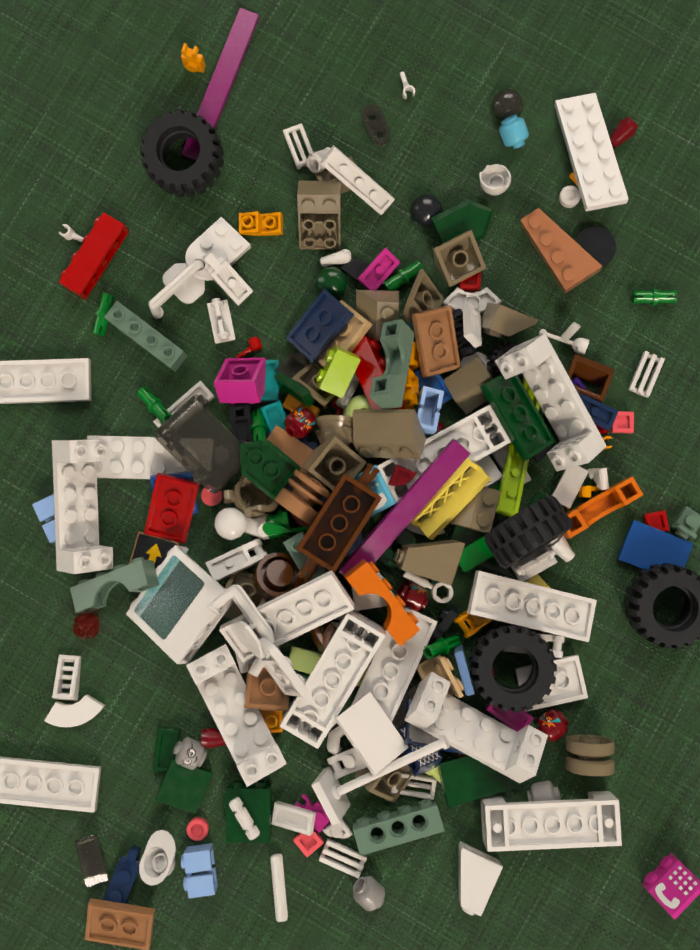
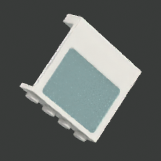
M177 545L168 551L163 563L155 569L159 586L141 592L138 598L131 603L126 615L176 664H188L231 606L233 599L231 598L218 610V614L208 610L207 605H210L215 598L227 589H224L186 554L189 550L187 547Z

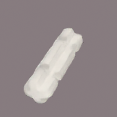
M354 373L343 398L339 397L336 405L342 409L346 408L360 383L356 373Z
M236 797L231 800L229 807L232 812L235 811V817L242 829L246 830L245 834L248 839L253 840L258 837L260 831L256 825H253L254 821L246 807H243L241 799Z

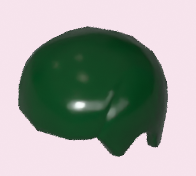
M326 267L319 272L316 278V288L319 294L324 288L335 298H338L345 292L347 278L342 270L336 267Z

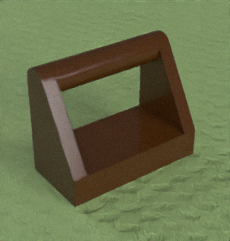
M575 354L566 369L569 378L571 379L573 375L601 386L599 394L574 385L577 393L603 403L614 374V369Z

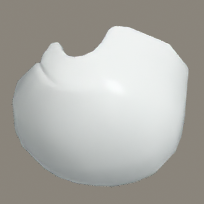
M487 165L479 173L480 186L487 194L500 195L511 184V174L503 165Z
M231 507L224 508L217 514L214 526L222 538L234 540L241 537L245 532L247 520L242 511Z

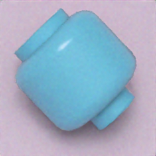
M513 115L503 120L499 133L506 147L513 146V149L523 146L525 144L524 140L529 136L524 119Z

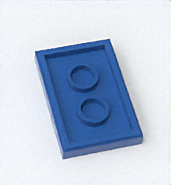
M632 520L617 559L650 570V565H662V563L685 567L694 543Z

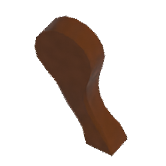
M272 553L265 556L257 565L253 575V583L257 592L269 601L307 582L304 581V577L301 579L297 576L300 570L292 557L284 553ZM330 621L310 630L313 642L320 653L326 649L337 629Z

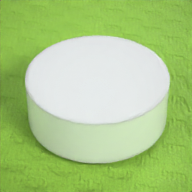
M572 185L564 187L559 194V202L566 208L576 206L581 198L579 189Z

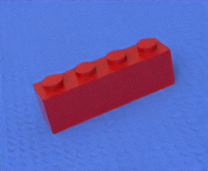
M103 212L94 221L90 234L84 237L79 251L73 254L68 268L62 271L59 283L64 288L86 300L128 235L129 230L127 227Z
M364 336L352 352L361 359L355 373L371 408L382 409L369 395L372 379L383 376L385 372L386 359L381 356L379 343L375 339ZM403 399L402 407L392 409H406V402Z

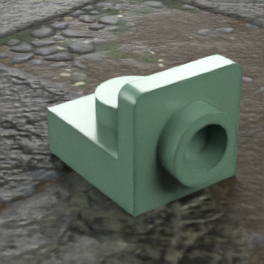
M685 506L671 528L676 531L675 534L684 540L696 539L698 535L695 533L700 527V514Z

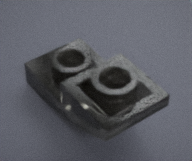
M97 834L76 840V851L87 887L109 880V873L103 859V851Z

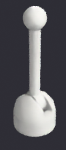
M545 329L539 330L538 333L539 335L545 333L549 338L572 345L574 352L583 356L590 341L586 338H577L574 341L568 340L565 342L561 337L548 333Z

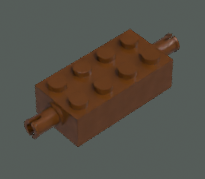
M368 463L358 480H354L345 473L341 476L297 545L296 549L307 556V561L297 574L302 579L308 571L304 581L309 582L319 566H323L335 573L382 499L381 496L371 491L369 487L380 472L375 467L369 475L374 467L373 465Z

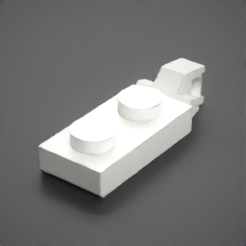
M209 252L202 257L209 265L206 269L209 275L236 305L239 306L253 292L226 260H223L220 256L216 259Z

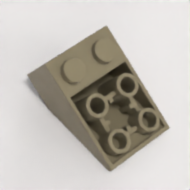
M298 181L299 249L340 250L341 181Z

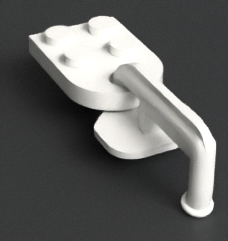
M220 217L188 247L185 255L186 263H176L164 273L163 283L165 287L149 301L152 316L156 319L163 316L164 312L160 306L173 294L185 304L194 303L204 294L205 280H214L206 270L209 265L202 259L207 252L211 253L216 259L220 256L232 266L251 248V244Z
M240 585L230 586L215 598L210 605H207L208 610L218 614V610L232 598L250 623L247 625L243 621H234L230 624L232 631L239 641L258 657L284 695L303 697L308 692V689L305 687V680L301 675L295 673L290 659L283 656L274 645L271 627ZM253 629L257 630V632L261 636L260 639H258L255 633L252 631Z

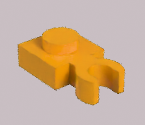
M184 43L181 50L184 68L191 72L198 71L204 73L206 64L203 55L198 54L199 48L194 46V49H191L187 46V43Z
M409 368L403 399L405 402L409 400V407L418 405L419 380Z

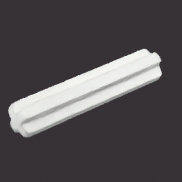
M273 854L270 860L275 915L277 922H284L288 919L283 857L282 854Z

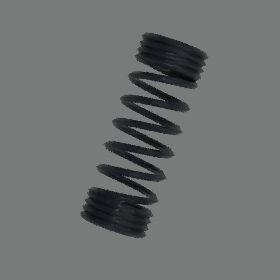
M462 309L452 311L454 323L463 319ZM463 323L460 324V325L454 326L455 329L458 328L459 326H462ZM463 329L455 331L456 335L462 332ZM464 335L456 336L458 338L457 343H461L458 348H463L460 351L462 357H467L477 352V349L472 344L460 347L468 342V340L458 342Z

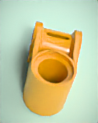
M468 610L459 614L454 619V622L459 624L464 632L463 636L468 638L491 622L492 619L467 614ZM464 620H466L467 623L469 624V626H470L469 628H468V626L466 625V623L464 622Z

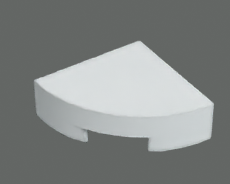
M573 322L561 335V338L567 342L581 326Z
M589 468V477L594 479L597 484L596 487L601 490L609 489L607 468Z
M343 819L335 825H332L330 822L322 829L326 835L334 838L345 839L353 835V832Z

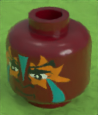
M302 407L294 409L285 417L286 433L298 439L307 436L316 426L313 412L308 408Z
M412 581L402 583L395 595H399L406 604L405 608L416 612L420 609H425L428 604L426 589Z
M549 709L536 720L538 724L536 729L548 735L547 739L551 742H555L568 732L567 726L569 723L560 710Z

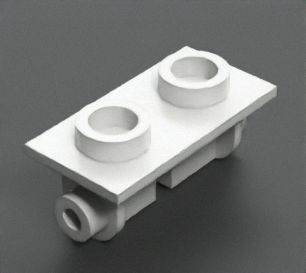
M212 299V303H207L215 344L236 340L228 300Z
M545 545L510 567L518 580L524 582L556 564L557 560L554 557L556 554L552 548H548Z

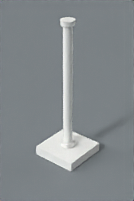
M445 735L439 737V740L390 762L376 775L368 772L343 785H340L338 779H334L332 774L334 771L329 766L322 770L311 786L331 824L335 825L341 821L351 805L345 793L442 748L448 749L450 747L449 741Z

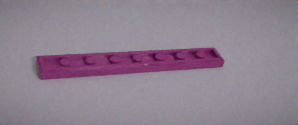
M242 8L238 11L197 113V116L201 115L206 119L207 123H210L214 131L259 21V14ZM187 138L181 156L196 162L200 153V145L197 140Z
M452 439L338 569L339 572L344 575L362 559H365L368 563L370 561L375 563L470 453L455 439Z

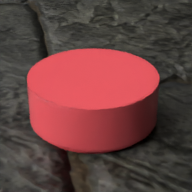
M208 485L202 490V501L206 505L216 506L221 503L223 492L218 486Z
M195 817L187 825V835L194 841L203 840L209 832V824L203 817Z

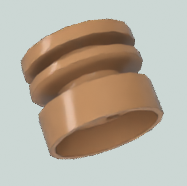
M296 469L293 474L301 479L299 483L290 478L288 482L294 487L293 491L282 488L275 500L302 521L311 525L318 514V511L313 507L314 504L323 506L324 502L319 497L323 495L328 498L330 493L315 478Z

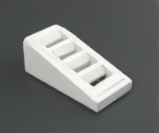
M59 655L52 698L57 700H78L81 656ZM64 662H72L74 667L64 666ZM64 671H73V674L64 675ZM63 680H72L71 684H63ZM62 689H70V693H62Z

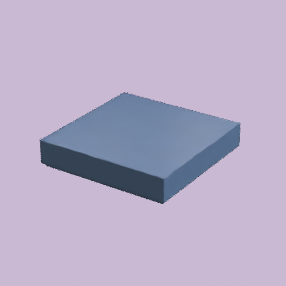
M463 645L455 648L454 654L465 694L469 696L475 694L474 684L470 676Z

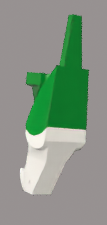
M280 509L276 515L265 514L254 518H248L245 515L247 526L244 533L263 540L307 531L309 526L290 529L287 511H283V509Z

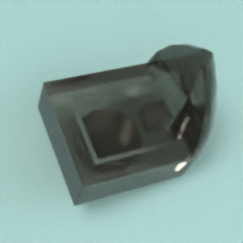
M299 352L290 353L274 371L276 373L280 371L292 379L307 366L306 357Z

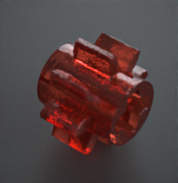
M80 613L74 619L73 632L77 637L81 639L90 637L93 639L99 633L100 621L94 614L85 613L83 615Z

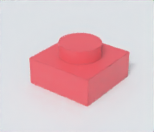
M618 411L610 433H634V412Z
M315 829L310 836L299 833L293 838L294 843L306 857L310 856L324 843V840Z

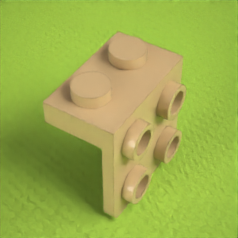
M438 655L432 659H425L418 664L416 670L421 680L433 672L451 682L447 694L451 696L456 695L458 698L464 696L462 693L464 687L459 678L452 674L451 671L454 668L448 658Z

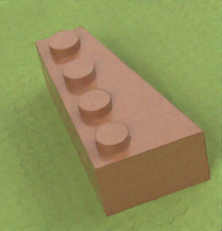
M539 208L520 220L521 228L564 294L601 271L603 266Z

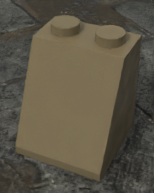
M451 539L401 545V548L397 549L394 555L395 566L401 570L452 585L465 543Z

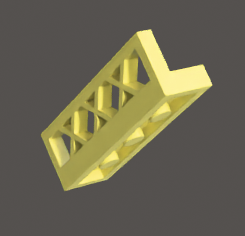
M467 457L410 523L419 527L427 538L433 540L492 478L480 465Z

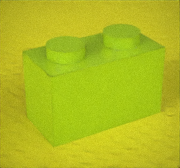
M334 345L332 350L329 349L325 357L326 364L323 369L319 370L316 376L319 389L343 398L361 359L358 355Z

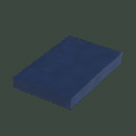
M324 288L286 336V339L310 362L316 364L354 314Z

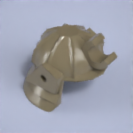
M324 415L315 418L316 425L319 428L315 433L320 444L336 436L353 452H357L353 444V417Z
M244 476L239 477L240 481L235 484L233 490L224 491L225 504L234 502L235 508L242 511L248 518L265 515V512H272L278 505L276 500L271 499Z

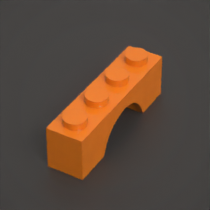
M633 476L619 481L609 487V489L604 490L567 512L572 521V528L563 534L566 539L574 537L605 515L643 496L644 494Z
M362 559L343 576L359 596L376 594L384 598L388 612L383 626L397 644L401 646L420 631L416 625L419 621L412 612L407 613L403 607L406 604L399 595L393 596L390 592L393 587L385 578L382 580L377 575L379 570L372 561L368 563L365 559Z

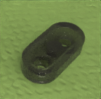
M374 104L367 105L362 111V122L371 142L376 146H383L390 139V129L380 107ZM374 116L375 119L370 120L368 117ZM381 134L383 137L377 138L376 135Z

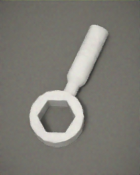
M407 571L403 574V577L424 588L431 589V596L437 602L447 603L453 597L451 585L441 582L433 585L427 579ZM443 585L448 589L447 597L440 599L436 596L437 588Z

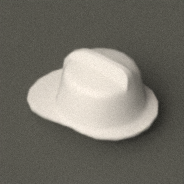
M156 831L148 840L139 864V874L145 884L151 886L158 885L174 870L176 847L175 841L168 831Z

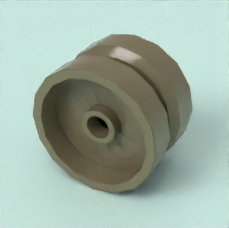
M570 735L565 738V749L572 753L565 758V769L567 771L586 776H609L615 773V761L609 757L615 753V740L597 735Z

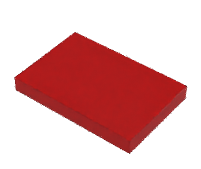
M158 472L144 534L186 544L200 482Z

